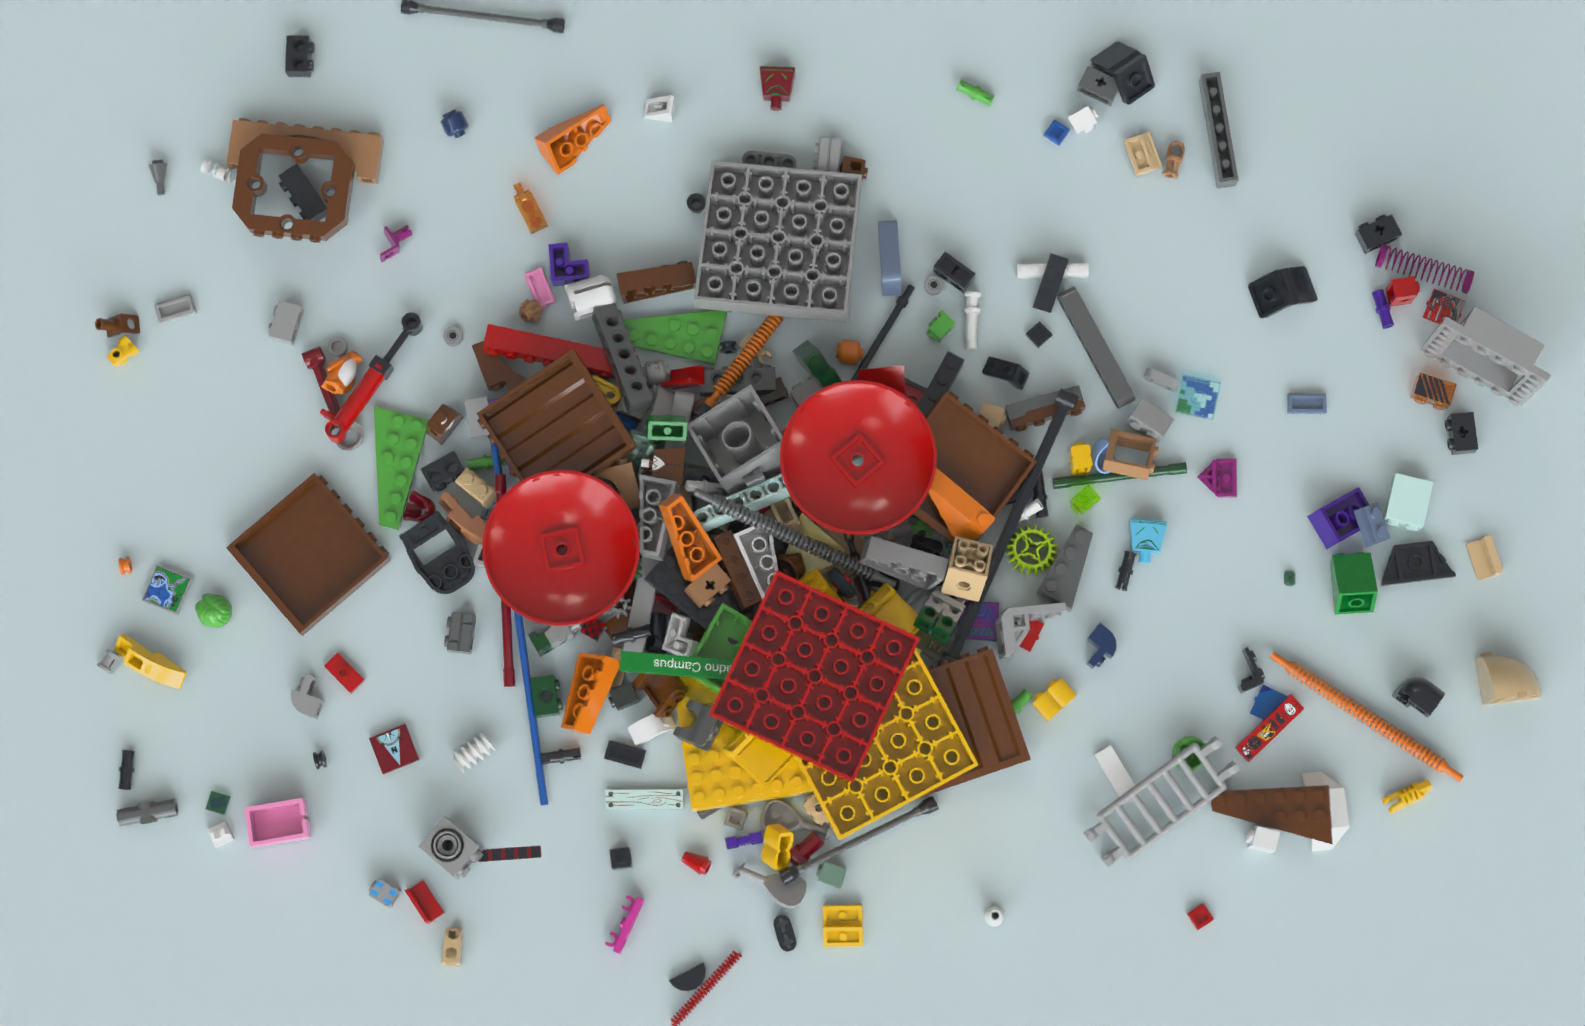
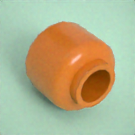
M844 339L841 341V344L838 343L836 358H839V362L842 364L856 365L859 359L863 360L864 348H860L859 341Z

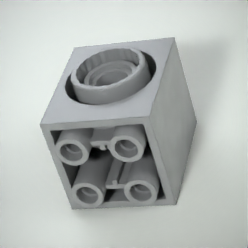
M445 816L419 845L425 853L457 879L460 877L464 878L470 871L469 866L481 859L483 856L482 851L484 850ZM453 842V849L447 851V844Z

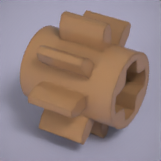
M527 299L521 303L519 315L522 320L535 323L541 319L542 306L536 300L530 302Z

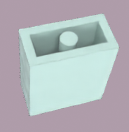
M1395 473L1392 476L1383 516L1387 524L1391 526L1403 525L1411 531H1417L1424 527L1433 482Z

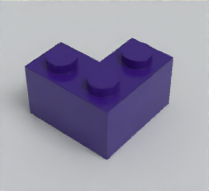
M568 243L548 244L553 287L564 286L590 278L588 259L570 261Z

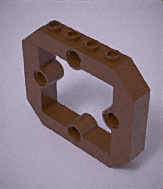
M260 134L240 150L232 209L254 236L264 237V235H272L276 239L290 237L291 240L295 241L309 239L310 242L314 243L327 241L348 224L355 165L336 141ZM297 150H303L301 155H294ZM263 153L290 156L296 164H304L309 158L333 160L331 181L323 183L320 188L321 196L328 203L325 222L295 219L289 214H284L281 217L254 214L256 198L264 195L267 191V184L260 176ZM255 182H260V186L258 188H252V185ZM329 190H335L333 196H327ZM286 223H293L290 229H284Z

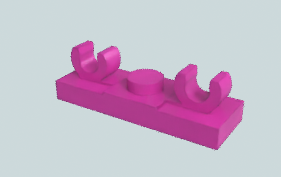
M626 896V899L631 901V905L629 907L622 905L621 908L625 911H630L627 918L623 917L619 925V928H621L620 935L618 937L616 933L610 932L609 934L615 937V941L613 943L605 942L607 946L614 947L613 951L621 954L645 901L642 898L637 897L634 900L631 896Z

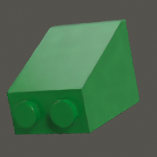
M1371 552L1332 555L1330 570L1335 615L1374 612L1378 589Z

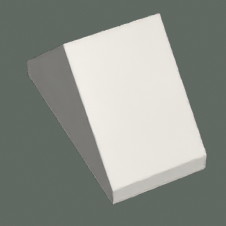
M669 95L647 99L644 118L672 122L675 110L674 96Z

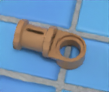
M1179 141L1172 142L1167 150L1165 158L1167 162L1165 170L1162 171V175L1167 178L1177 179L1179 176L1177 173L1185 152L1184 145ZM1173 146L1181 148L1179 155L1172 154L1171 148Z

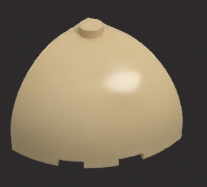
M1492 652L1481 653L1480 657L1475 659L1483 705L1542 697L1537 677L1520 660L1509 656L1492 655Z

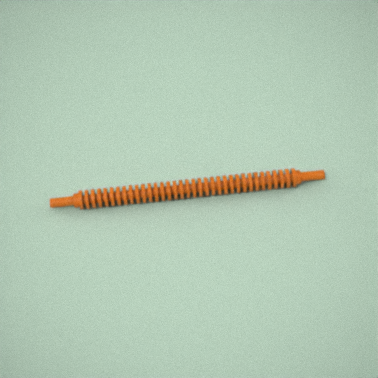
M1275 652L1269 657L1286 668L1285 671L1288 672L1289 676L1293 673L1292 678L1298 676L1296 680L1302 679L1300 682L1302 684L1306 681L1305 686L1307 687L1310 684L1309 689L1311 690L1315 687L1313 690L1315 693L1319 690L1318 695L1323 693L1322 697L1328 696L1326 698L1328 701L1332 698L1331 703L1333 704L1336 701L1335 706L1341 704L1339 708L1343 709L1345 707L1344 712L1349 710L1348 714L1351 715L1353 713L1352 717L1354 718L1358 715L1357 720L1359 721L1362 718L1361 723L1367 721L1365 725L1369 726L1371 724L1370 729L1375 727L1374 731L1377 732L1379 730L1378 734L1380 735L1384 732L1383 737L1385 738L1388 735L1387 740L1389 741L1393 738L1391 742L1393 744L1396 742V746L1401 744L1400 748L1403 749L1405 747L1404 751L1406 752L1410 749L1409 754L1412 755L1414 752L1413 757L1415 758L1419 755L1417 759L1419 761L1422 759V763L1427 761L1426 765L1429 766L1431 764L1430 768L1432 769L1436 766V772H1445L1459 782L1464 777V775L1448 766L1445 758L1440 760L1441 756L1438 755L1436 757L1437 753L1435 752L1431 755V749L1428 750L1426 746L1423 748L1424 745L1422 743L1419 745V741L1414 743V738L1409 740L1411 737L1409 735L1405 738V732L1401 735L1402 730L1399 729L1397 731L1398 728L1396 726L1392 729L1393 724L1387 726L1389 722L1383 723L1385 720L1383 718L1379 721V715L1375 718L1376 713L1373 712L1370 715L1371 710L1369 709L1366 712L1367 707L1361 709L1363 705L1357 706L1359 703L1357 701L1353 704V698L1350 701V696L1347 695L1344 698V692L1340 695V690L1335 692L1337 690L1336 687L1331 689L1333 685L1330 684L1327 687L1328 682L1325 681L1323 684L1324 679L1321 678L1318 681L1320 677L1316 676L1314 678V673L1310 676V670L1305 672L1307 668L1304 667L1301 670L1302 665L1300 664L1297 667L1298 662H1289Z

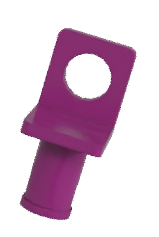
M408 225L394 233L390 232L387 226L384 227V234L392 247L380 254L381 262L400 253L399 242L413 235L411 230H408Z

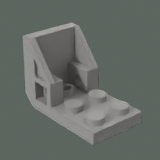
M1065 602L1013 607L1001 612L995 620L999 659H1006L1015 653L1030 630L1029 621L1038 620L1042 616H1046V619H1054L1057 616H1061V613L1066 611Z

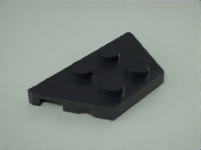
M1433 541L1394 545L1381 580V586L1454 578L1456 573L1454 570H1451L1446 563V559L1439 553Z

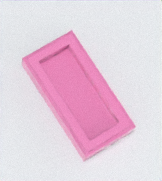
M542 267L524 274L534 299L540 303L542 308L556 303Z

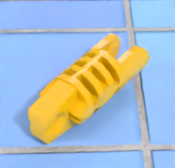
M1428 780L1420 783L1415 782L1381 800L1384 804L1398 800L1397 803L1388 808L1389 813L1392 814L1424 798L1425 794L1432 790V785Z

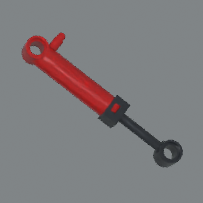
M409 312L402 317L403 331L383 359L377 355L374 356L368 365L369 369L338 413L334 415L325 409H321L320 414L329 420L325 426V432L332 442L340 443L345 440L348 430L384 379L387 381L394 371L390 361L409 335L416 336L421 333L423 325L416 313ZM411 321L417 322L414 327H408V324ZM339 428L340 432L333 435L332 430Z

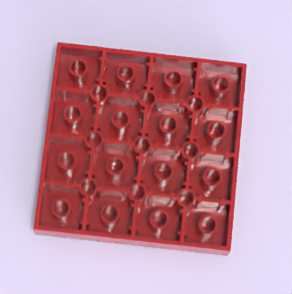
M776 570L710 710L709 716L853 783L920 638Z

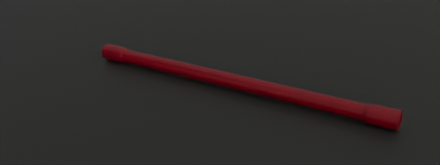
M506 474L494 475L497 502L507 492ZM501 599L504 659L503 681L504 687H514L515 669L513 666L511 608Z

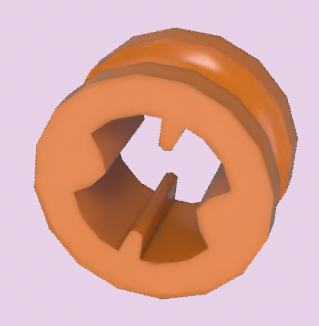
M127 556L126 559L119 558L118 564L121 574L125 575L126 572L132 573L130 557Z

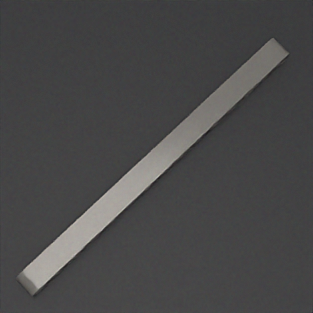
M676 390L671 415L685 416L687 424L691 422L695 394ZM687 437L686 441L666 440L664 449L685 448ZM642 556L643 562L640 564L642 571H639L642 574V578L637 579L628 628H636L646 624L650 625L656 589L647 583L644 578L660 560ZM647 637L636 639V642L633 643L631 641L624 643L623 651L644 653Z

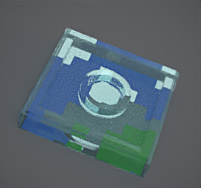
M1183 374L1175 412L1213 420L1221 382Z

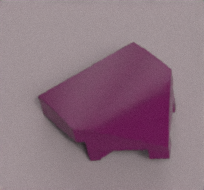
M1236 458L1213 460L1197 476L1217 497H1237Z

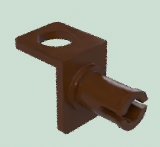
M121 313L108 319L97 318L95 328L97 330H106L108 338L121 333L139 334V316ZM128 319L134 322V329L129 328L127 324Z

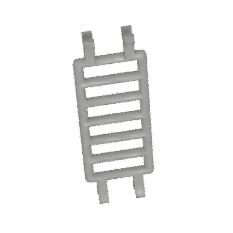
M1214 736L1201 748L1197 743H1192L1097 813L1096 817L1099 823L1086 830L1083 834L1092 842L1099 834L1106 830L1117 846L1111 852L1101 857L1108 867L1122 855L1127 860H1131L1227 789L1224 780L1241 769L1237 763L1231 761L1224 769L1217 772L1207 758L1208 754L1223 746L1219 738ZM1193 752L1218 785L1209 793L1185 760ZM1177 764L1180 765L1202 796L1194 804L1191 803L1169 772ZM1162 775L1186 808L1179 815L1175 814L1153 783ZM1146 787L1171 820L1162 827L1138 796V793ZM1129 799H1132L1154 830V833L1146 839L1122 807ZM1114 810L1139 843L1131 850L1127 848L1106 818Z

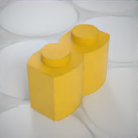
M1054 678L1047 685L1049 688L1044 693L1040 691L1032 698L1034 700L1032 706L1046 722L1077 695L1062 678L1058 681Z
M780 824L767 825L764 832L765 844L762 848L761 859L774 870L788 867L791 857L789 850L793 844V833Z

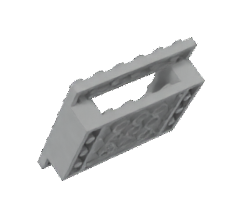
M1474 307L1460 324L1445 317L1420 349L1427 357L1440 360L1443 366L1458 370L1457 372L1461 376L1474 379V382L1479 386H1487L1492 389L1491 391L1494 394L1505 396L1514 405L1522 406L1551 376V374L1534 365L1545 346L1544 344L1477 307ZM1518 375H1523V376L1514 384V382H1515L1516 378L1518 377Z

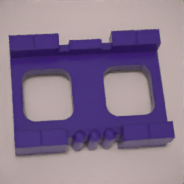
M761 832L750 833L749 836L745 835L739 838L736 836L725 838L727 850L739 848V845L746 846V844L749 845L750 843L751 845L763 843Z

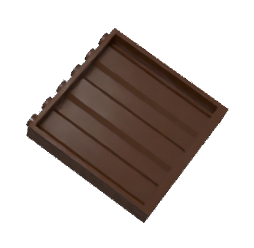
M574 349L477 413L479 417L478 423L483 430L485 428L488 430L489 440L493 445L497 444L500 449L498 454L503 461H508L510 467H508L509 471L514 477L517 476L520 481L532 475L552 470L578 471L594 477L638 448L629 431Z
M988 646L977 649V654L971 656L969 652L959 655V660L952 662L951 659L939 662L941 665L939 667L933 668L932 665L926 667L973 753L978 766L920 797L1031 760L993 649H988Z

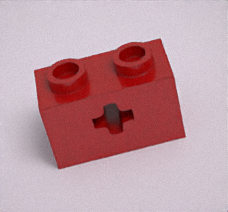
M1415 276L1391 280L1385 289L1388 304L1390 307L1411 304L1420 292V285L1415 280Z

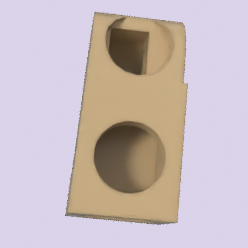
M446 928L441 958L443 965L461 966L463 929Z

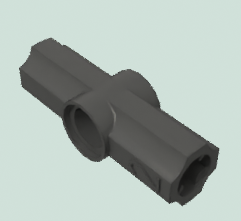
M176 799L144 802L134 807L118 809L116 817L119 826L153 823L158 821V819L178 816V805Z

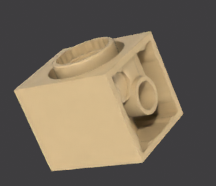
M955 536L948 558L949 561L941 593L979 602L988 576L993 545Z

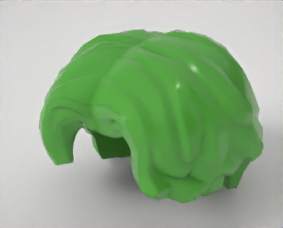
M203 594L202 600H199L195 605L196 614L204 626L223 627L232 616V606L222 595Z
M1185 736L1173 746L1172 758L1192 743H1197L1200 748L1205 743L1195 736ZM1194 752L1185 758L1192 770H1196L1202 765Z

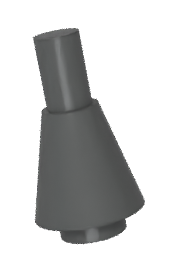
M153 160L152 164L148 166L156 183L157 195H165L164 182L167 163H163V160Z

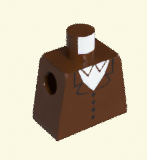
M442 404L427 422L426 432L435 441L443 445L464 416L451 406Z
M686 448L654 450L653 459L642 458L641 469L652 470V477L676 481L682 487Z

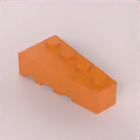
M674 493L660 503L659 507L683 578L693 582L722 560V557L683 496Z
M579 652L561 728L577 733L591 734L619 669L620 660L605 655Z

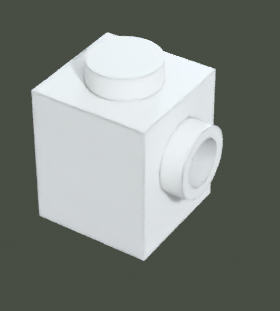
M1087 106L1068 118L1078 134L1083 130L1087 133L1096 128L1094 124L1097 123L1095 119L1098 118V115L1094 108L1089 109Z

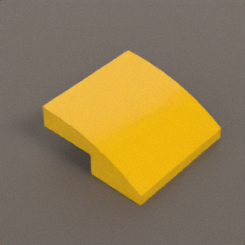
M862 904L823 905V947L863 946Z

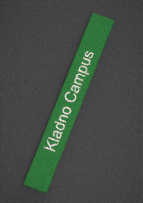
M621 651L619 671L725 680L734 660Z

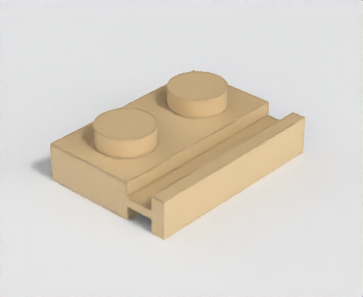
M1150 132L1123 141L1135 176L1162 168Z

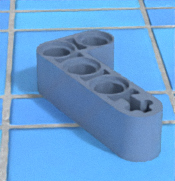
M897 220L878 221L882 296L901 295Z

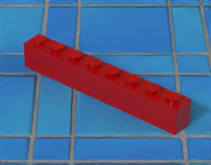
M492 324L487 326L483 351H486L489 355H505L508 359H524V362L531 364L538 362L546 367L574 349L590 374L599 375L602 379L614 378L603 348Z

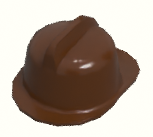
M801 553L788 554L786 556L779 554L777 556L778 571L799 581L806 571Z

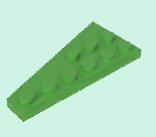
M716 310L622 320V322L627 326L629 340L634 343L635 348L715 365L728 311Z
M374 406L379 525L399 530L425 440L426 424L429 420Z

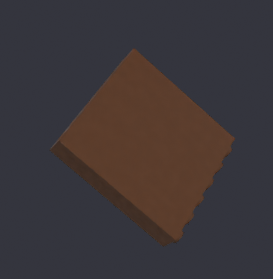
M942 392L925 415L936 444V468L996 518L1037 461L1033 459L1034 455L1026 449L1024 451L1018 447L1019 443L1003 436L1004 432L997 426L991 427L988 424L989 420L981 414L977 416L973 413L974 409L970 405L960 403L958 401L959 397L953 392ZM927 494L923 503L913 515L953 545L955 538L950 534L934 501ZM984 533L974 541H979L981 537L984 535Z
M315 473L226 547L302 636L391 561L387 557L390 553L382 545L379 548L375 543L378 539L371 531L366 533L363 529L365 524L358 517L356 519L353 518L351 515L352 509L346 503L342 505L338 500L341 498L334 489L330 491L326 486L328 484L326 479L322 475L318 477Z

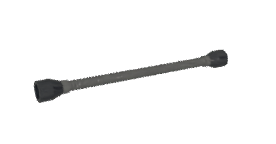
M402 0L401 14L412 15L428 12L463 18L496 20V22L529 24V26L536 25L555 33H564L565 28L564 18L555 17L538 20L467 10H451V8L444 9L435 6L430 7L413 0Z
M930 796L910 810V812L908 811V813L906 812L890 820V822L888 821V823L886 822L870 830V832L868 831V833L861 834V836L859 835V837L850 840V842L848 841V843L845 842L843 845L841 844V846L839 845L823 853V855L821 854V856L819 855L803 863V865L798 864L779 870L780 878L784 885H787L804 873L805 870L816 866V864L818 865V863L820 864L836 856V854H841L843 851L845 852V850L847 851L856 846V844L859 845L863 841L865 842L883 833V831L885 832L903 823V821L912 819V817L931 814L939 810L934 797Z

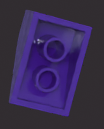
M1358 487L1307 517L1325 548L1329 549L1360 531L1354 510L1365 507L1369 503Z

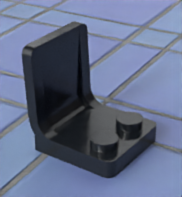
M1115 42L1091 58L1093 66L1110 73L1114 77L1122 102L1125 104H1132L1155 87L1146 55L1121 42Z
M1305 266L1278 269L1248 285L1261 319L1268 318L1290 306L1313 303L1318 300Z

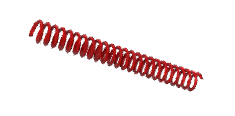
M732 951L733 954L727 957L729 961L724 960L725 963L722 962L723 967L719 965L720 969L716 968L717 972L714 971L715 975L711 974V977H708L709 981L706 980L707 984L703 983V986H700L702 990L697 989L698 992H695L696 996L692 995L693 998H689L690 1001L687 1000L689 1005L684 1003L685 1007L681 1006L682 1010L679 1009L680 1013L676 1012L677 1016L673 1015L675 1020L671 1018L672 1026L681 1025L680 1021L683 1022V1019L689 1016L688 1013L694 1010L693 1006L697 1007L696 1004L702 1001L701 998H705L704 995H707V992L710 993L709 989L713 990L712 986L715 987L714 983L718 984V981H721L720 977L723 978V975L729 972L727 968L731 969V966H734L733 962L737 963L736 960H740L739 957H742L740 953Z

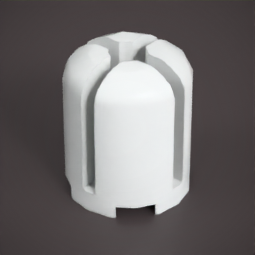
M600 274L564 285L575 321L592 317L593 308L616 304V295L611 280L606 275Z

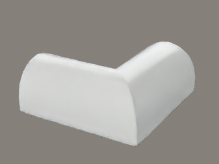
M672 612L662 650L679 656H692L699 643L686 638L691 621L688 616Z

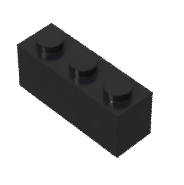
M298 164L278 175L281 179L279 185L284 192L289 191L291 194L289 199L294 207L299 206L301 209L299 214L302 219L320 221L326 217V205Z

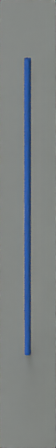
M491 443L495 475L503 474L501 459L498 454L499 447L497 444L493 445ZM514 611L540 805L542 806L548 805L537 719L534 711L523 618Z

